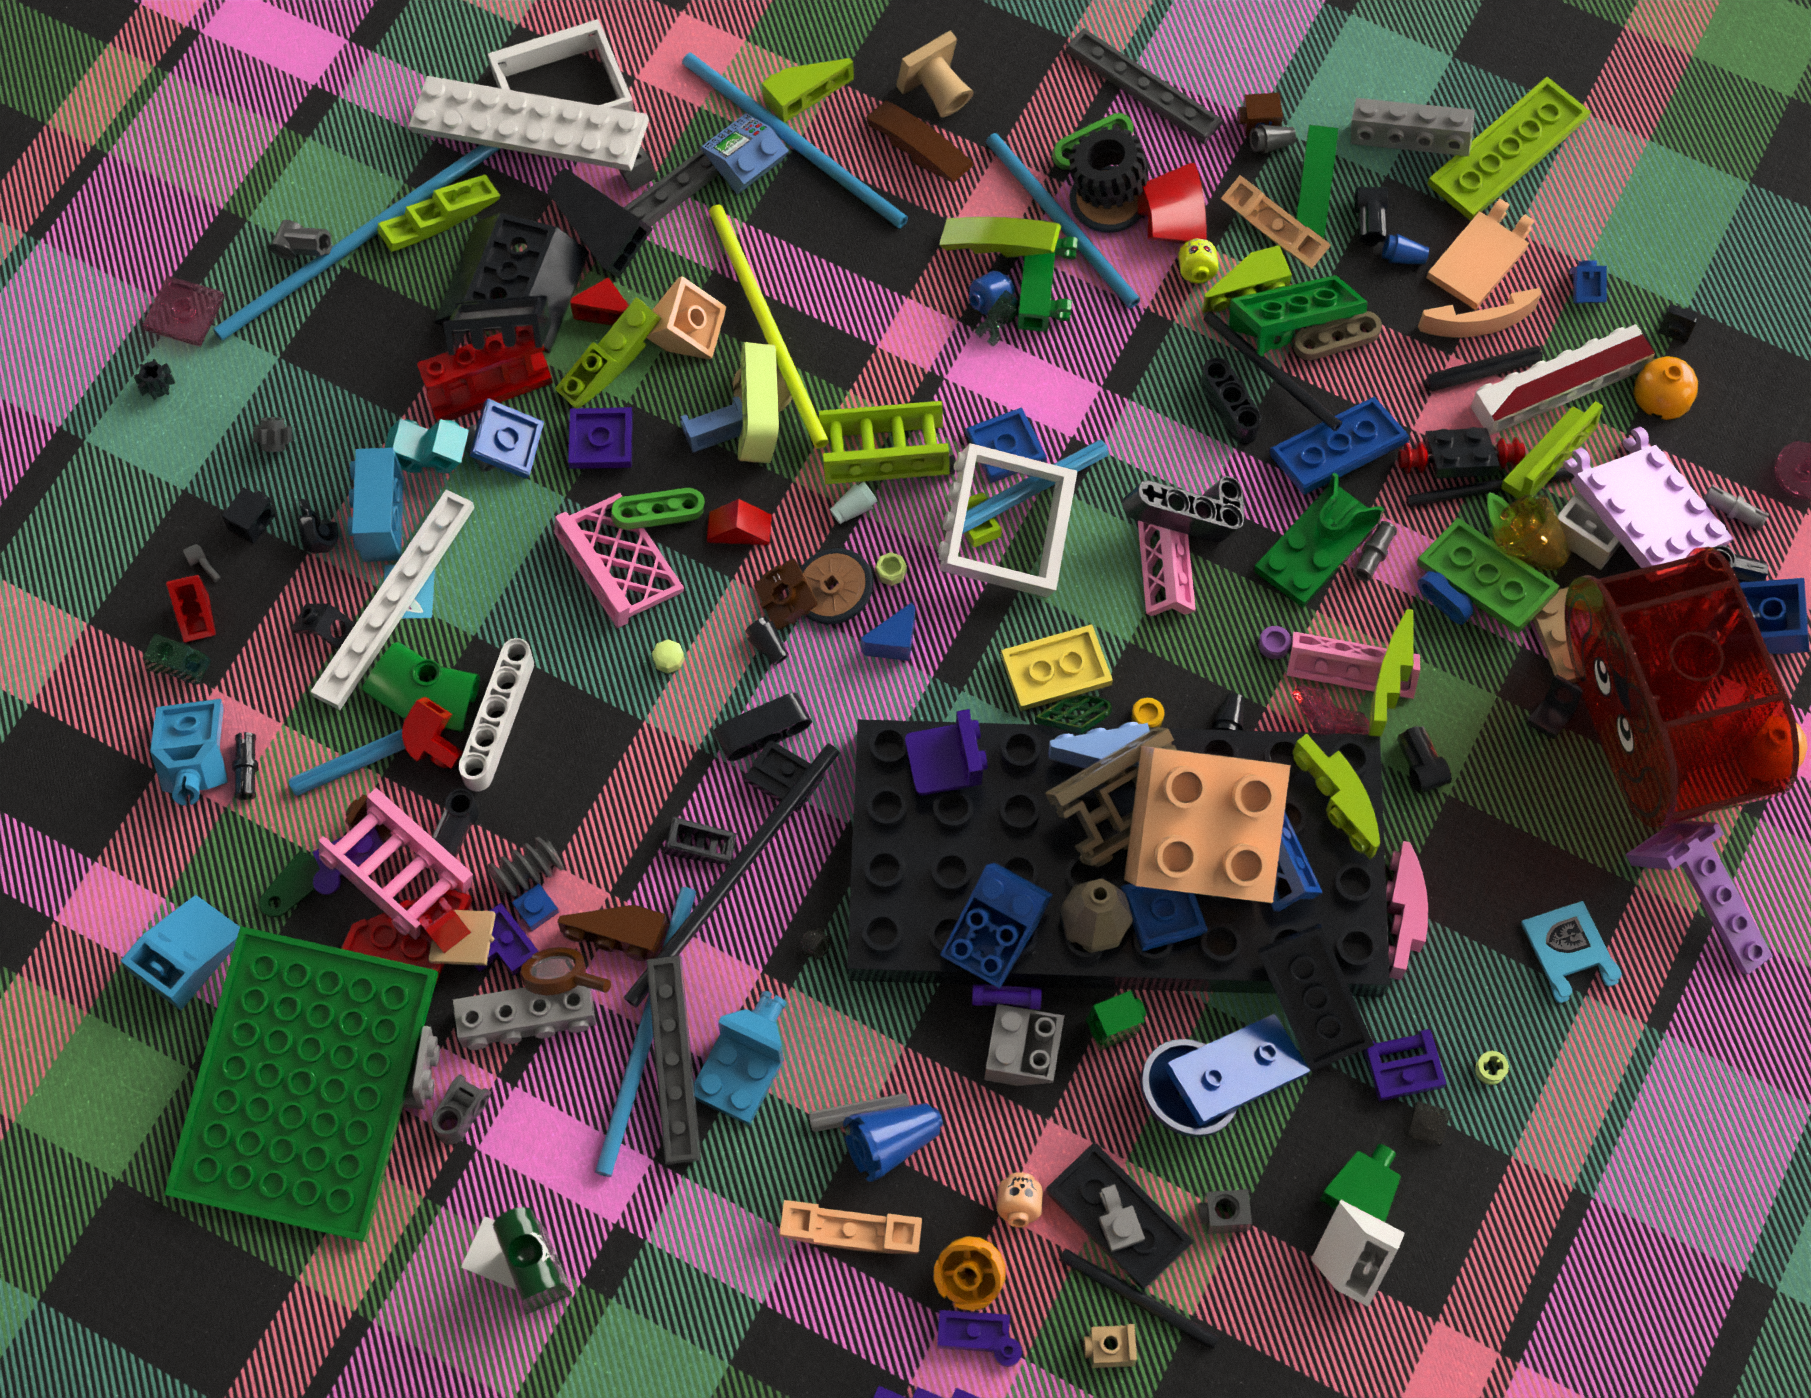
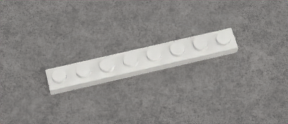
M445 490L311 690L313 697L341 710L474 510L473 502Z

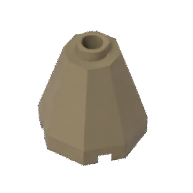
M1104 879L1074 886L1059 911L1066 939L1074 944L1077 942L1090 953L1118 947L1133 921L1126 894Z

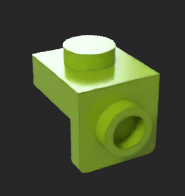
M984 492L969 496L967 510L987 500ZM993 517L965 532L964 535L973 548L1002 537V528Z

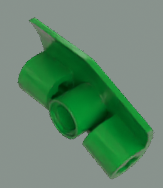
M398 641L392 644L380 658L366 679L362 689L370 697L403 719H406L416 700L427 697L453 714L444 729L462 732L469 702H474L478 694L480 676L471 672L441 667L436 661L423 658ZM426 676H436L435 679L430 682H423V679Z

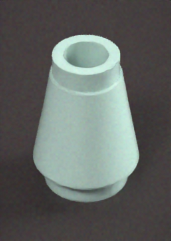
M863 481L859 485L854 484L829 510L837 522L842 524L873 509L872 505L878 501Z

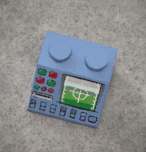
M747 113L700 148L737 195L782 162L789 152L771 127Z

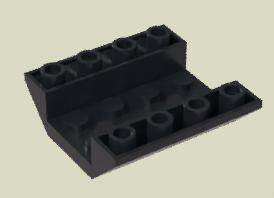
M498 213L477 221L438 311L435 324L444 326L443 321L450 320L456 308L455 302L488 300L497 293L505 294L506 298L547 295L551 326L544 341L545 350L542 352L550 354L588 259L589 251L555 226L504 213ZM519 243L527 246L522 252L511 250L513 246Z

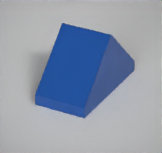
M912 602L861 637V652L865 656L910 661L915 626V606Z

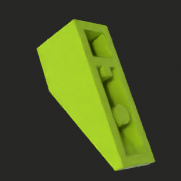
M847 58L785 68L777 74L768 76L762 82L763 101L785 123L854 80L853 61Z

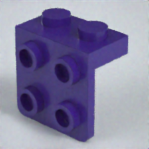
M970 709L956 711L955 725L911 732L905 736L915 791L918 795L923 796L982 785L983 770L988 769L985 751L978 750L976 740L981 739L978 720H972Z

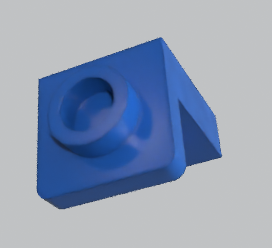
M1585 260L1578 261V266L1570 268V275H1573V303L1607 302V266H1597V261Z

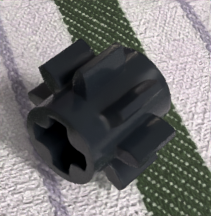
M153 359L152 362L140 364L139 374L134 375L140 394L143 396L149 393L153 400L165 394L169 395L170 385L175 384V380L172 374H170L169 365L165 363L161 366L156 362V359Z

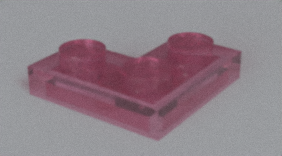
M1297 685L1292 696L1300 706L1301 712L1306 715L1312 724L1313 730L1316 733L1325 735L1334 733L1369 734V720L1364 713L1336 708L1324 689Z

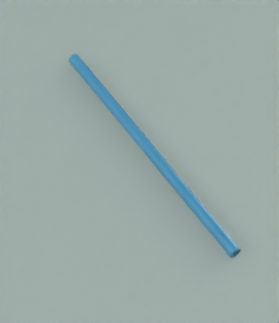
M479 145L332 247L329 255L324 254L323 256L316 257L214 327V333L223 341L377 235L379 222L405 215L406 206L429 199L433 196L434 190L448 186L501 148Z

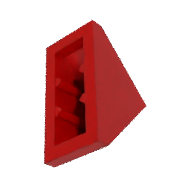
M609 277L572 297L570 301L575 320L611 326L615 324L629 306Z
M740 499L730 502L709 512L707 543L770 545L772 515Z
M199 575L166 582L183 641L188 642L216 635L209 594Z
M443 896L418 918V921L443 953H446L471 933Z

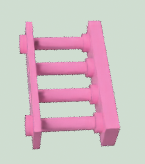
M375 788L367 796L368 815L335 845L323 836L319 840V858L328 868L332 870L336 868L392 918L393 926L401 934L406 935L408 933L416 940L420 936L421 923L417 919L449 889H456L459 892L465 893L472 886L473 874L381 791ZM384 824L392 831V836L357 867L344 854L375 825ZM407 845L415 852L416 858L382 889L368 876L400 846L405 847ZM425 867H432L440 874V880L406 911L393 897Z

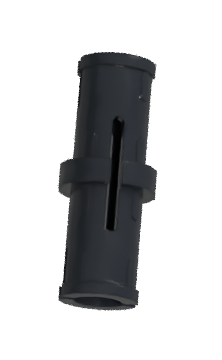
M244 732V739H242V733L235 735L236 757L232 762V770L235 772L234 797L239 800H247L246 794H249V799L252 800L256 797L255 772L259 770V763L255 760L256 735Z

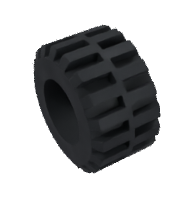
M1115 126L1113 129L1101 127V131L1096 132L1095 129L1090 131L1089 136H1082L1079 139L1080 144L1073 146V154H1070L1069 157L1070 169L1076 191L1087 204L1091 202L1092 206L1099 208L1100 205H1103L1104 209H1111L1113 205H1116L1118 208L1122 207L1126 201L1128 203L1134 201V195H1140L1143 192L1142 186H1146L1148 182V167L1142 143H1140L1136 135L1132 136L1131 131L1127 129L1121 131L1120 127ZM1118 165L1111 170L1100 171L1103 167Z

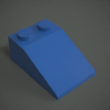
M1804 578L1705 585L1708 645L1748 649L1749 651L1771 654L1810 652Z

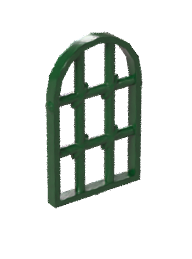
M1071 696L1037 715L1035 723L1082 734L1107 718L1112 712V706L1106 699L1096 696ZM1086 703L1097 704L1094 707L1083 706ZM1103 706L1106 708L1104 711L1099 710ZM1063 707H1069L1066 711H1058ZM1075 710L1085 711L1083 714L1077 716L1071 714ZM1091 714H1098L1092 719L1086 718ZM1051 715L1056 716L1053 719H1047ZM1065 718L1072 720L1069 723L1060 722L1061 719ZM1078 722H1079V723H1081V722L1085 723V724H1083V725H1081V726H1076V725H1075V724H1077Z

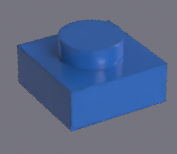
M537 884L512 901L513 907L531 931L559 913L557 906L540 884Z

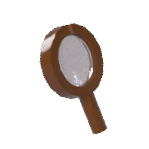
M556 947L536 952L521 966L523 985L528 991L538 995L561 994L572 990L578 985L607 993L611 988V981L609 979L586 973L583 956L572 948Z

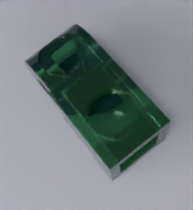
M154 634L143 656L146 670L157 674L162 672L196 685L200 684L211 662L210 658L202 652L158 634Z

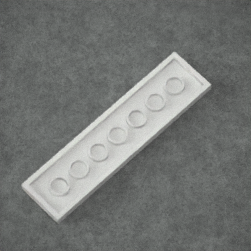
M427 76L409 123V128L413 133L632 171L649 119L645 113Z

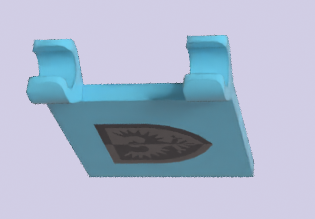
M1583 901L1521 922L1549 980L1556 1002L1568 1001L1569 996L1572 994V988L1564 976L1597 965L1602 980L1607 987L1618 984L1622 976L1621 970L1611 958Z

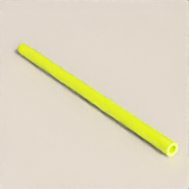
M714 205L709 209L711 219L768 345H775L776 363L812 443L816 449L823 448L829 443L825 431L726 213L721 205Z

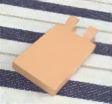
M1499 199L1487 216L1480 211L1428 271L1427 279L1477 310L1527 250L1529 243L1524 239L1531 232L1532 229L1530 227L1533 225L1534 220L1524 214L1511 232L1499 224L1507 215L1505 211L1510 206L1502 199Z

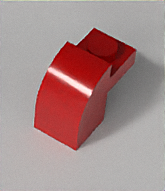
M427 697L416 700L404 721L402 728L404 746L410 756L416 761L426 758L430 754L431 761L438 766L453 768L459 765L463 751L440 736L453 714Z

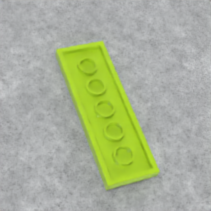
M1546 77L1472 141L1469 156L1455 155L1429 178L1427 185L1472 221L1479 211L1485 210L1587 121L1591 111Z

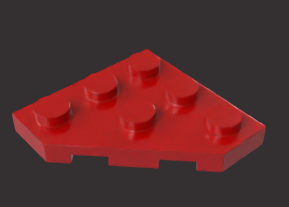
M449 889L442 895L453 910H468L472 902L471 895ZM422 896L411 901L409 899L399 904L407 911ZM385 912L369 920L362 919L352 924L341 949L436 970L439 972L436 980L437 983L445 964L430 963L428 961L432 938L422 925L420 936L415 940L408 933L406 935L401 934L393 926V919Z

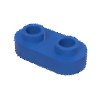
M1428 571L1417 581L1421 593L1453 622L1464 624L1473 616V603L1470 598L1463 593H1459L1449 585L1448 580L1441 573Z

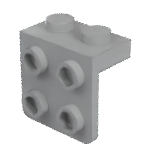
M423 1026L418 1052L403 1104L404 1108L425 1110L426 1099L432 1100L435 1079H432L431 1069L432 1066H438L440 1046H437V1037L433 1036L430 1026Z

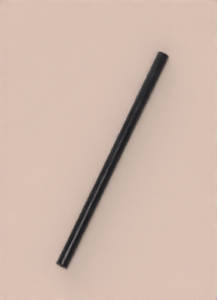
M829 743L825 745L655 959L678 956L840 754L833 745ZM647 969L623 997L635 1008L639 1006L649 993Z

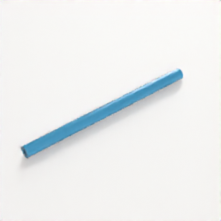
M997 133L990 135L986 140V144L1054 223L1061 225V231L1067 237L1078 238L1077 249L1129 309L1136 306L1140 301V297Z

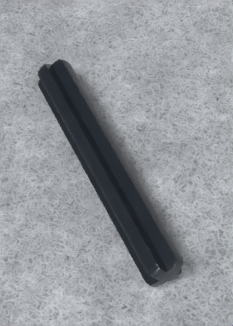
M1538 345L1429 373L1426 378V384L1430 391L1444 389L1536 364L1542 360L1543 354Z

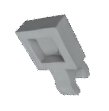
M1115 1184L1101 1189L1100 1196L1107 1215L1100 1217L1099 1222L1111 1253L1144 1241L1145 1237L1133 1206L1122 1208Z

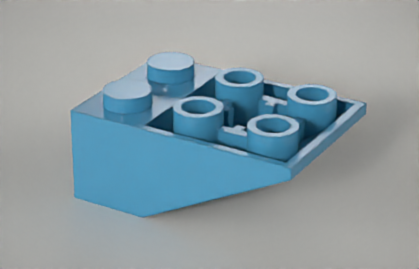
M194 895L144 933L120 961L130 974L181 1011L234 949L240 926L203 899Z

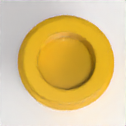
M1153 698L1138 700L1132 709V722H1137L1138 725L1148 723L1149 728L1160 727L1164 719L1162 704Z

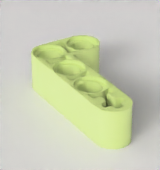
M744 342L741 351L743 426L738 444V460L770 464L779 430L775 345Z

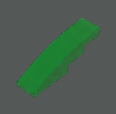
M1309 124L1296 220L1305 227H1309L1324 239L1339 128Z

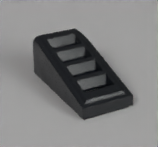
M673 817L668 828L663 854L730 865L737 833ZM678 833L684 834L682 843L677 842ZM692 835L698 836L695 847L690 846ZM705 837L711 838L708 850L703 849ZM718 839L724 840L721 854L716 852Z

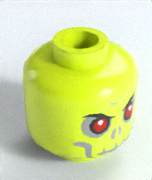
M1197 238L1186 242L1180 248L1178 253L1180 273L1185 280L1190 283L1199 284L1205 283L1216 276L1219 270L1216 248L1211 242Z

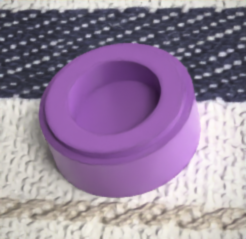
M1270 626L1261 633L1258 645L1261 653L1267 658L1281 659L1288 654L1292 639L1286 629L1280 626Z

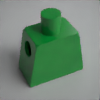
M1383 1144L1376 1146L1371 1157L1357 1151L1328 1185L1320 1201L1336 1210L1340 1200L1386 1222L1401 1177L1389 1168L1396 1153Z

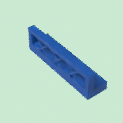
M1284 812L1273 903H1271L1274 911H1281L1299 899H1314L1323 893L1286 812ZM1280 877L1287 879L1292 890L1291 894L1280 899L1276 890Z

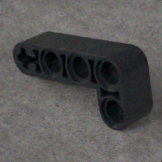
M1230 476L1221 478L1203 496L1146 480L1128 493L1122 501L1123 510L1134 520L1214 542L1224 541L1241 528L1244 523L1242 486L1235 478Z

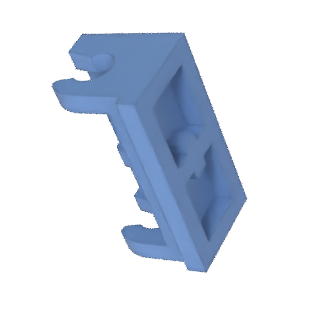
M739 396L732 398L734 401L732 405L689 420L686 414L680 416L682 420L680 421L692 452L740 436L743 420L742 402Z

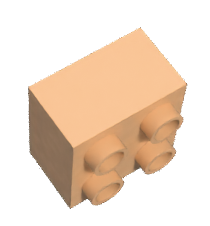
M1141 746L1124 880L1139 887L1273 903L1290 765Z

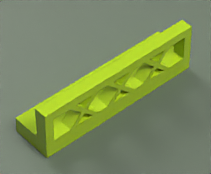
M1595 401L1585 413L1572 406L1503 480L1501 489L1528 504L1564 465V461L1573 455L1572 452L1579 449L1597 429L1603 405Z

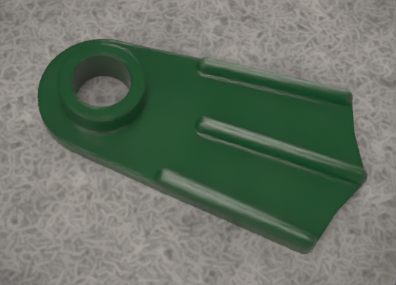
M299 851L262 894L259 905L261 911L266 916L280 917L316 890L313 885V878L320 870V867L313 855ZM273 900L281 901V905L278 908H271L269 906Z

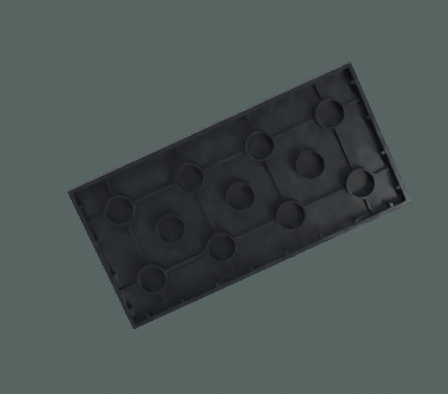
M858 719L847 964L848 981L991 984L942 957L940 954L986 865L995 862L1053 894L1039 924L1002 985L1276 994L1257 949L1321 923L1352 995L1384 997L1390 985L1380 736H1368L1369 734L1168 728L1174 739L1171 742L1172 745L1180 751L1290 765L1285 812L1323 893L1314 899H1299L1281 911H1274L1271 903L1194 893L1208 929L1207 933L1142 951L1133 924H1131L1118 947L1090 953L1077 942L1074 944L1066 939L1059 914L1060 908L1072 888L1076 885L1104 879L1121 890L1123 885L1131 884L1124 880L1128 849L1123 850L1122 848L1113 853V859L1099 867L1082 863L1080 859L1081 854L1076 850L1075 846L1089 837L1078 816L1074 813L1067 818L1059 817L1056 812V806L1050 804L1045 793L1086 768L1050 759L1048 754L1050 740H1054L1062 734L1077 736L1087 734L1088 731L1095 728L1111 730L1119 727L1093 726L1084 733L1078 734L1045 725L979 723L981 739L976 741L978 750L985 751L988 769L983 770L982 785L921 796L915 791L905 736L911 732L955 725L956 722ZM1305 734L1310 736L1328 758L1337 751H1340L1361 780L1372 804L1379 830L1380 845L1373 858L1369 859L1364 852L1359 853L1352 846L1348 834L1342 828H1337L1332 824L1326 811L1331 796L1324 795L1317 787L1315 778L1296 764L1293 751L1297 740ZM1132 780L1108 793L1121 818L1133 811L1136 787ZM1093 789L1076 798L1083 801L1089 813L1101 806ZM1108 818L1095 825L1103 841L1120 832L1113 829ZM1280 877L1276 890L1280 899L1291 894L1292 890L1287 879Z

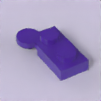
M376 825L344 854L357 867L384 844ZM341 837V838H339V839H337V840H335V841H333V842H331V843H332L333 845H335V844H336L338 841H340L343 837ZM319 849L312 853L320 870L313 878V885L317 892L323 895H330L335 893L340 887V875L342 873L336 868L333 870L328 868L320 860Z
M949 1310L939 1311L937 1348L994 1352L996 1361L1005 1367L1016 1365L1022 1355V1348L1019 1342L1009 1337L1010 1315Z

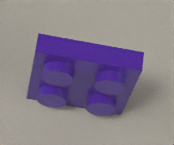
M632 407L570 408L569 468H632Z

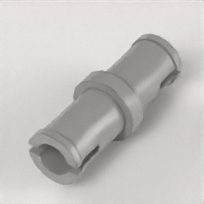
M1714 484L1710 486L1703 499L1705 503L1727 513V518L1731 520L1736 518L1757 531H1760L1769 516V513L1745 502L1744 497L1740 495L1735 497Z

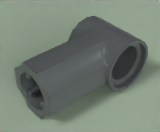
M283 220L273 238L270 249L275 255L285 260H293L297 254L312 256L329 255L333 247L331 243L332 235L327 229L304 228L297 222Z

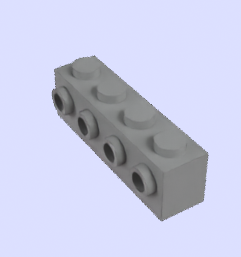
M1356 98L1351 120V144L1469 156L1474 131L1475 110Z
M580 985L567 992L548 996L534 994L523 987L453 999L457 1037L462 1048L468 1047L469 1050L484 1049L488 1046V1043L500 1041L503 1044H514L520 1042L523 1037L529 1036L549 1038L554 1036L555 1032L569 1030L572 1033L588 1030L589 1026L596 1025L592 990Z

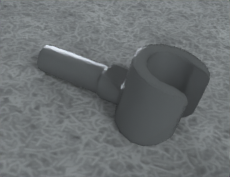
M195 544L183 549L190 566L200 562L202 568L215 583L221 579L209 564L199 545Z

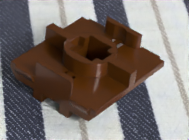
M790 559L782 564V566L777 565L762 575L763 578L754 585L762 601L760 603L761 607L766 609L770 620L774 622L777 630L783 629L790 623L794 624L797 622L796 619L802 615H808L809 611L817 606V601L796 559ZM788 588L789 596L784 599L782 591Z

